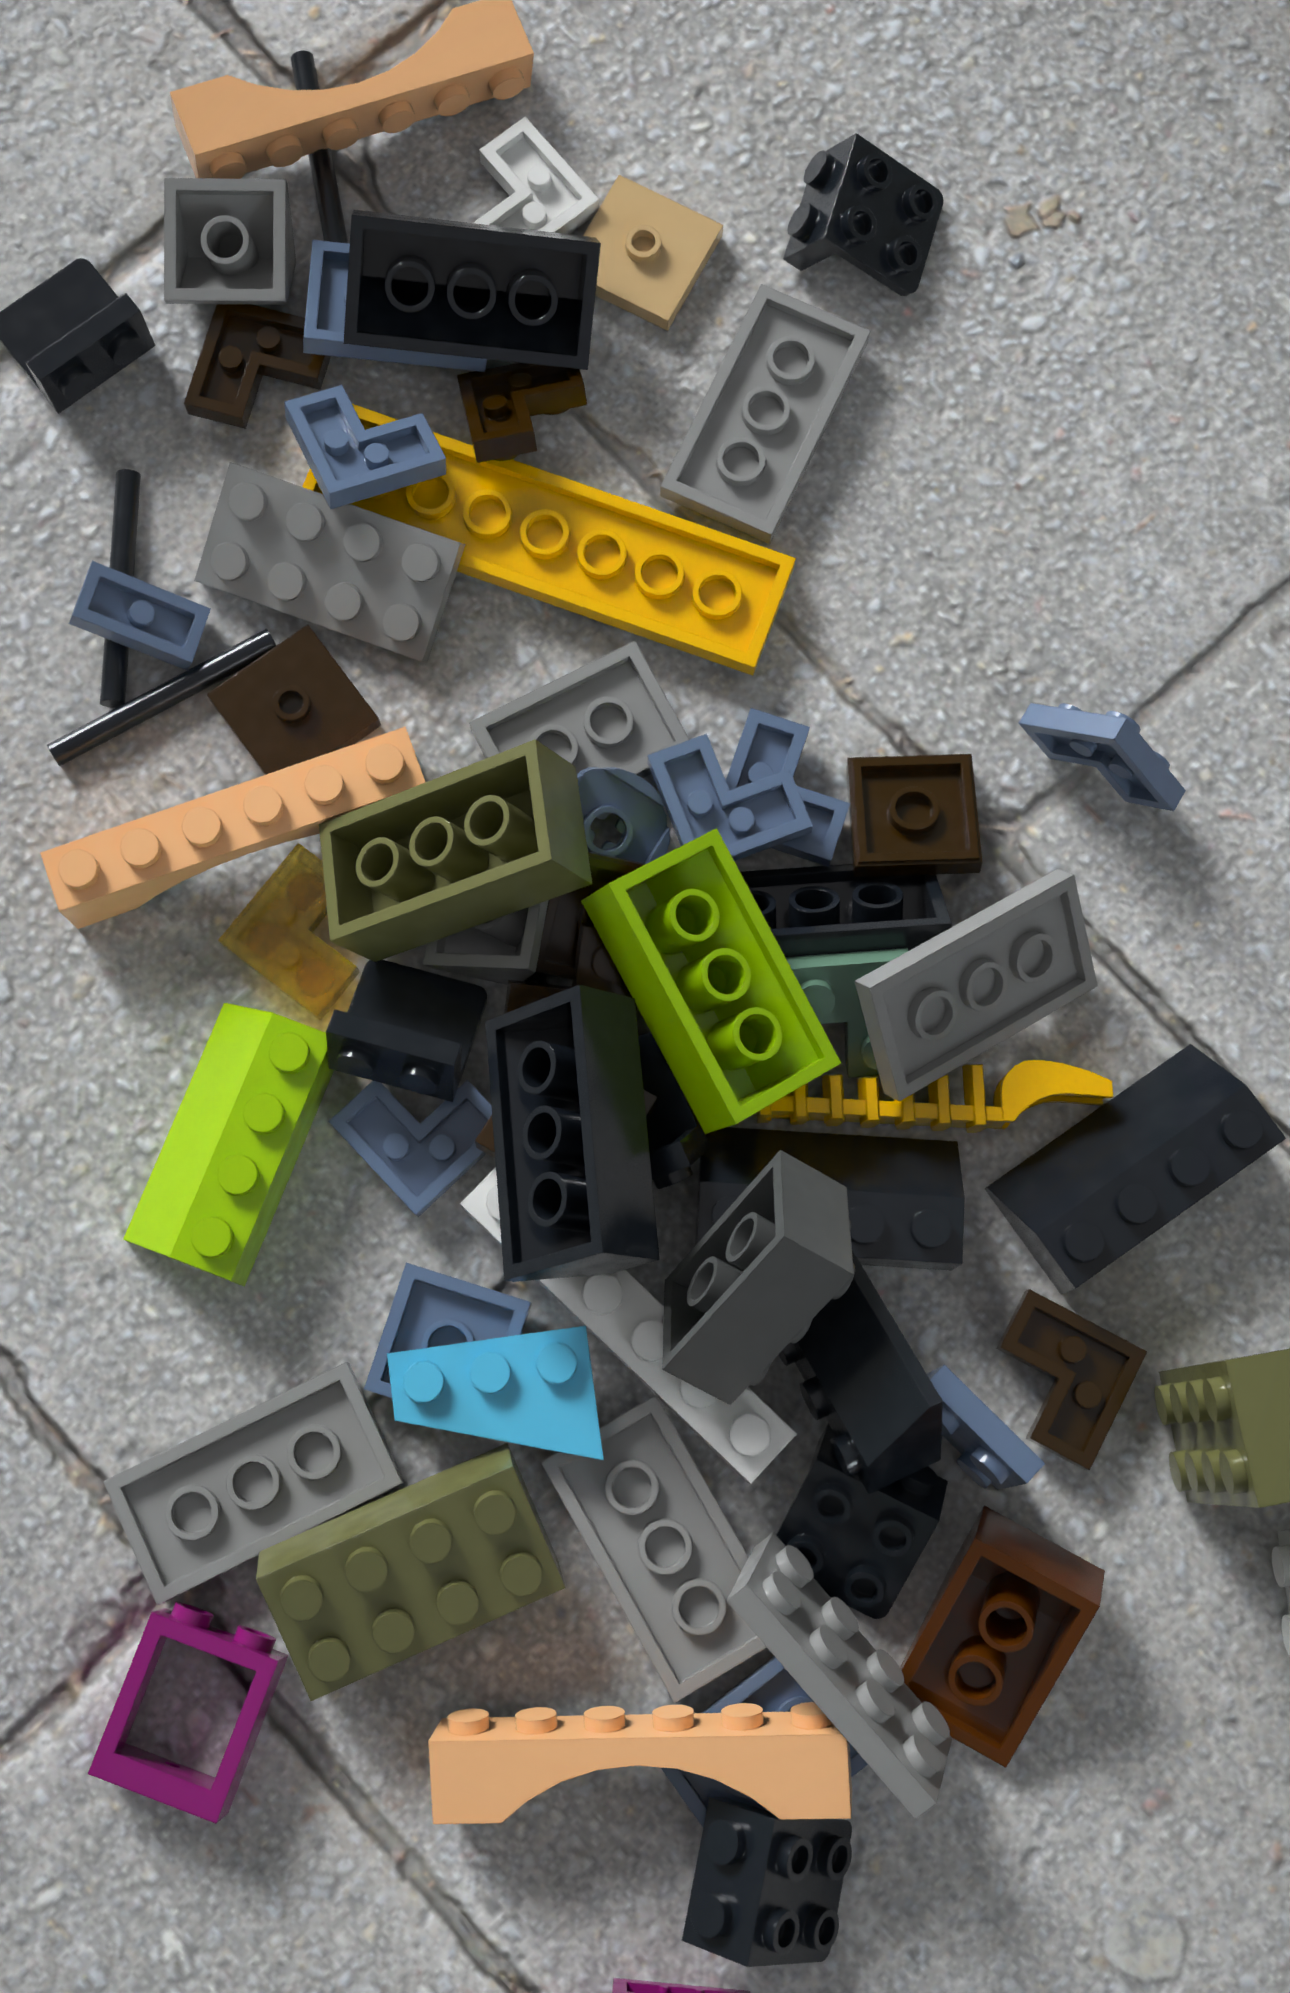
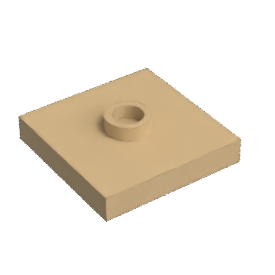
M618 175L583 235L596 237L601 243L595 296L668 331L722 238L723 225L632 180Z

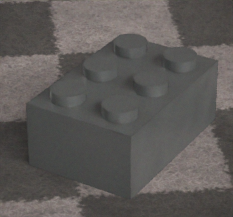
M780 1150L665 1279L662 1370L729 1405L749 1385L755 1386L759 1384L766 1376L772 1361L790 1342L796 1343L801 1340L817 1313L831 1299L836 1300L847 1291L853 1280L855 1265L852 1256L851 1220L849 1219L847 1187Z

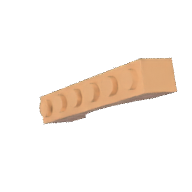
M479 0L453 8L439 30L415 54L389 71L359 83L325 90H287L256 85L225 75L171 91L170 97L175 126L196 178L241 179L246 173L272 165L275 167L289 166L297 162L302 156L312 154L320 149H345L353 145L358 139L384 131L387 133H397L407 129L414 122L437 115L453 116L464 111L470 105L493 98L498 100L512 98L531 85L534 52L512 0Z
M405 726L40 852L59 912L77 929L137 909L180 882L225 862L284 842L320 834L319 824L423 784L425 779Z
M814 1702L794 1705L791 1707V1712H763V1708L759 1705L739 1703L722 1708L721 1713H694L693 1708L686 1705H665L654 1709L652 1714L625 1715L623 1708L599 1706L586 1710L583 1715L557 1716L556 1710L552 1708L533 1707L517 1712L515 1717H489V1713L486 1710L469 1708L454 1711L448 1715V1718H442L428 1741L433 1824L502 1823L528 1800L560 1782L596 1770L629 1766L673 1768L717 1780L754 1799L781 1820L851 1819L852 1777L850 1743Z

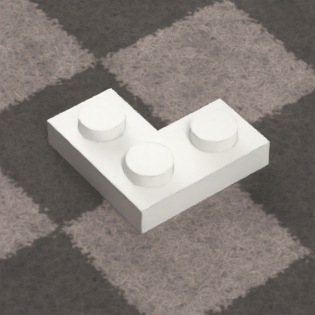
M523 117L479 149L480 163L507 192L509 197L473 223L571 234L597 213L599 198L526 117Z

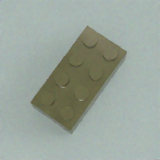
M536 739L319 824L330 941L373 962L386 959L592 884L576 767Z
M1290 1348L1160 1371L1161 1385L1155 1386L1154 1389L1156 1408L1162 1424L1171 1425L1176 1451L1169 1453L1170 1472L1177 1491H1185L1187 1502L1251 1508L1289 1503Z
M508 1443L260 1551L256 1581L310 1701L566 1588L559 1561Z

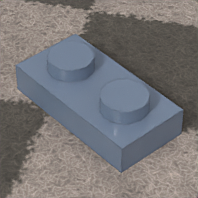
M92 561L68 624L188 670L193 662L211 608Z

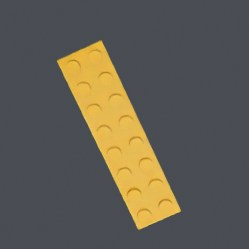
M352 404L365 430L398 420ZM435 432L433 434L446 457V475L351 503L352 505L465 544L457 572L752 676L758 665L796 558L513 459L507 461L490 460L477 463L473 445ZM309 469L302 487L323 494L311 469Z

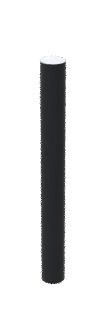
M309 51L295 52L291 56V65L296 90H320L313 54ZM320 149L312 154H308L323 239L324 241L348 244L331 149Z
M121 469L116 472L109 568L134 577L141 474L134 470ZM104 638L100 704L108 708H117L125 703L129 647Z
M266 628L47 744L48 749L57 764L61 766L241 671L273 649L276 644Z

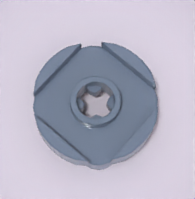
M588 767L577 774L588 851L647 864L667 853L670 843V828L667 827V815L663 808L665 806L660 794L649 782L632 772L616 767ZM610 813H613L618 817L615 828L622 833L621 838L616 844L606 840L599 848L592 842L595 832L590 826L596 817L604 820Z

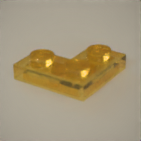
M297 843L218 940L225 949L319 1021L323 1019L360 973L356 965L313 933L327 916L322 860L299 843Z

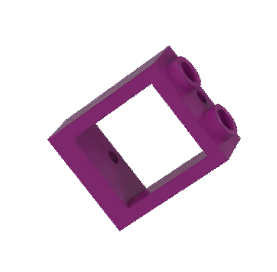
M175 1602L173 1610L163 1608L151 1612L88 1774L217 1824L229 1813L289 1655L273 1649L276 1638L271 1635L241 1625L238 1626L236 1633L232 1634L210 1625L214 1617L212 1613L190 1604ZM167 1638L256 1671L216 1777L126 1743Z

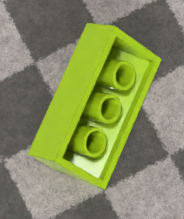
M717 828L608 883L581 901L631 996L635 998V1003L705 1134L738 1124L841 1064L838 1055Z
M229 1003L223 1004L123 1240L245 1287L334 1072L328 1066L326 1032L273 1012Z

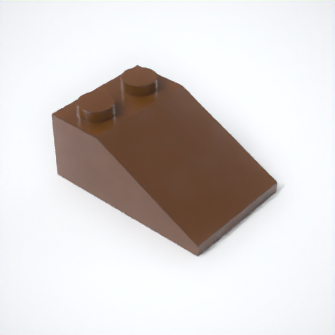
M984 1505L954 1558L900 1666L904 1676V1683L921 1703H931L942 1714L949 1727L950 1736L953 1739L1006 1768L1098 1611L1101 1603L1105 1570Z

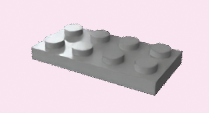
M761 284L660 486V496L770 544L868 344L870 330Z
M230 462L194 581L412 659L428 662L465 544L352 504L330 510L324 495Z
M1056 869L855 980L884 1094L898 1101L905 1099L1098 986L1074 874Z
M348 1362L103 1481L157 1605L163 1604L259 1556V1552L319 1526L405 1483Z
M657 1395L600 1428L604 1460L558 1452L542 1461L541 1464L672 1700L676 1703L767 1647L726 1601L749 1557Z
M772 1532L753 1548L726 1601L915 1819L937 1804L952 1742L950 1730L944 1717L931 1703H921L904 1683L903 1673L896 1661L886 1651L882 1649L876 1651L859 1631L857 1619L850 1608L839 1598H830L813 1578V1570L805 1556L797 1548L791 1545L785 1546L777 1535Z

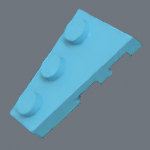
M586 1326L387 1353L395 1421L604 1460Z

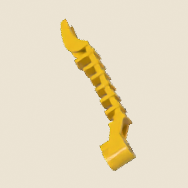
M1027 1060L1015 1065L998 1082L993 1094V1107L986 1106L983 1064H966L962 1066L964 1105L950 1104L948 1074L928 1085L929 1103H915L914 1093L901 1101L896 1099L894 1101H880L877 1077L857 1079L858 1100L844 1099L843 1075L822 1076L823 1098L809 1097L808 1083L758 1111L757 1123H768L773 1118L790 1119L791 1125H803L810 1120L824 1121L827 1127L839 1126L844 1122L859 1123L861 1128H873L879 1124H894L897 1130H908L913 1126H930L931 1131H944L951 1127L966 1128L967 1133H978L987 1128L1005 1130L1022 1112L1043 1103L1102 1106L1104 1098H1113V1087L1111 1080L1085 1069L1052 1061Z

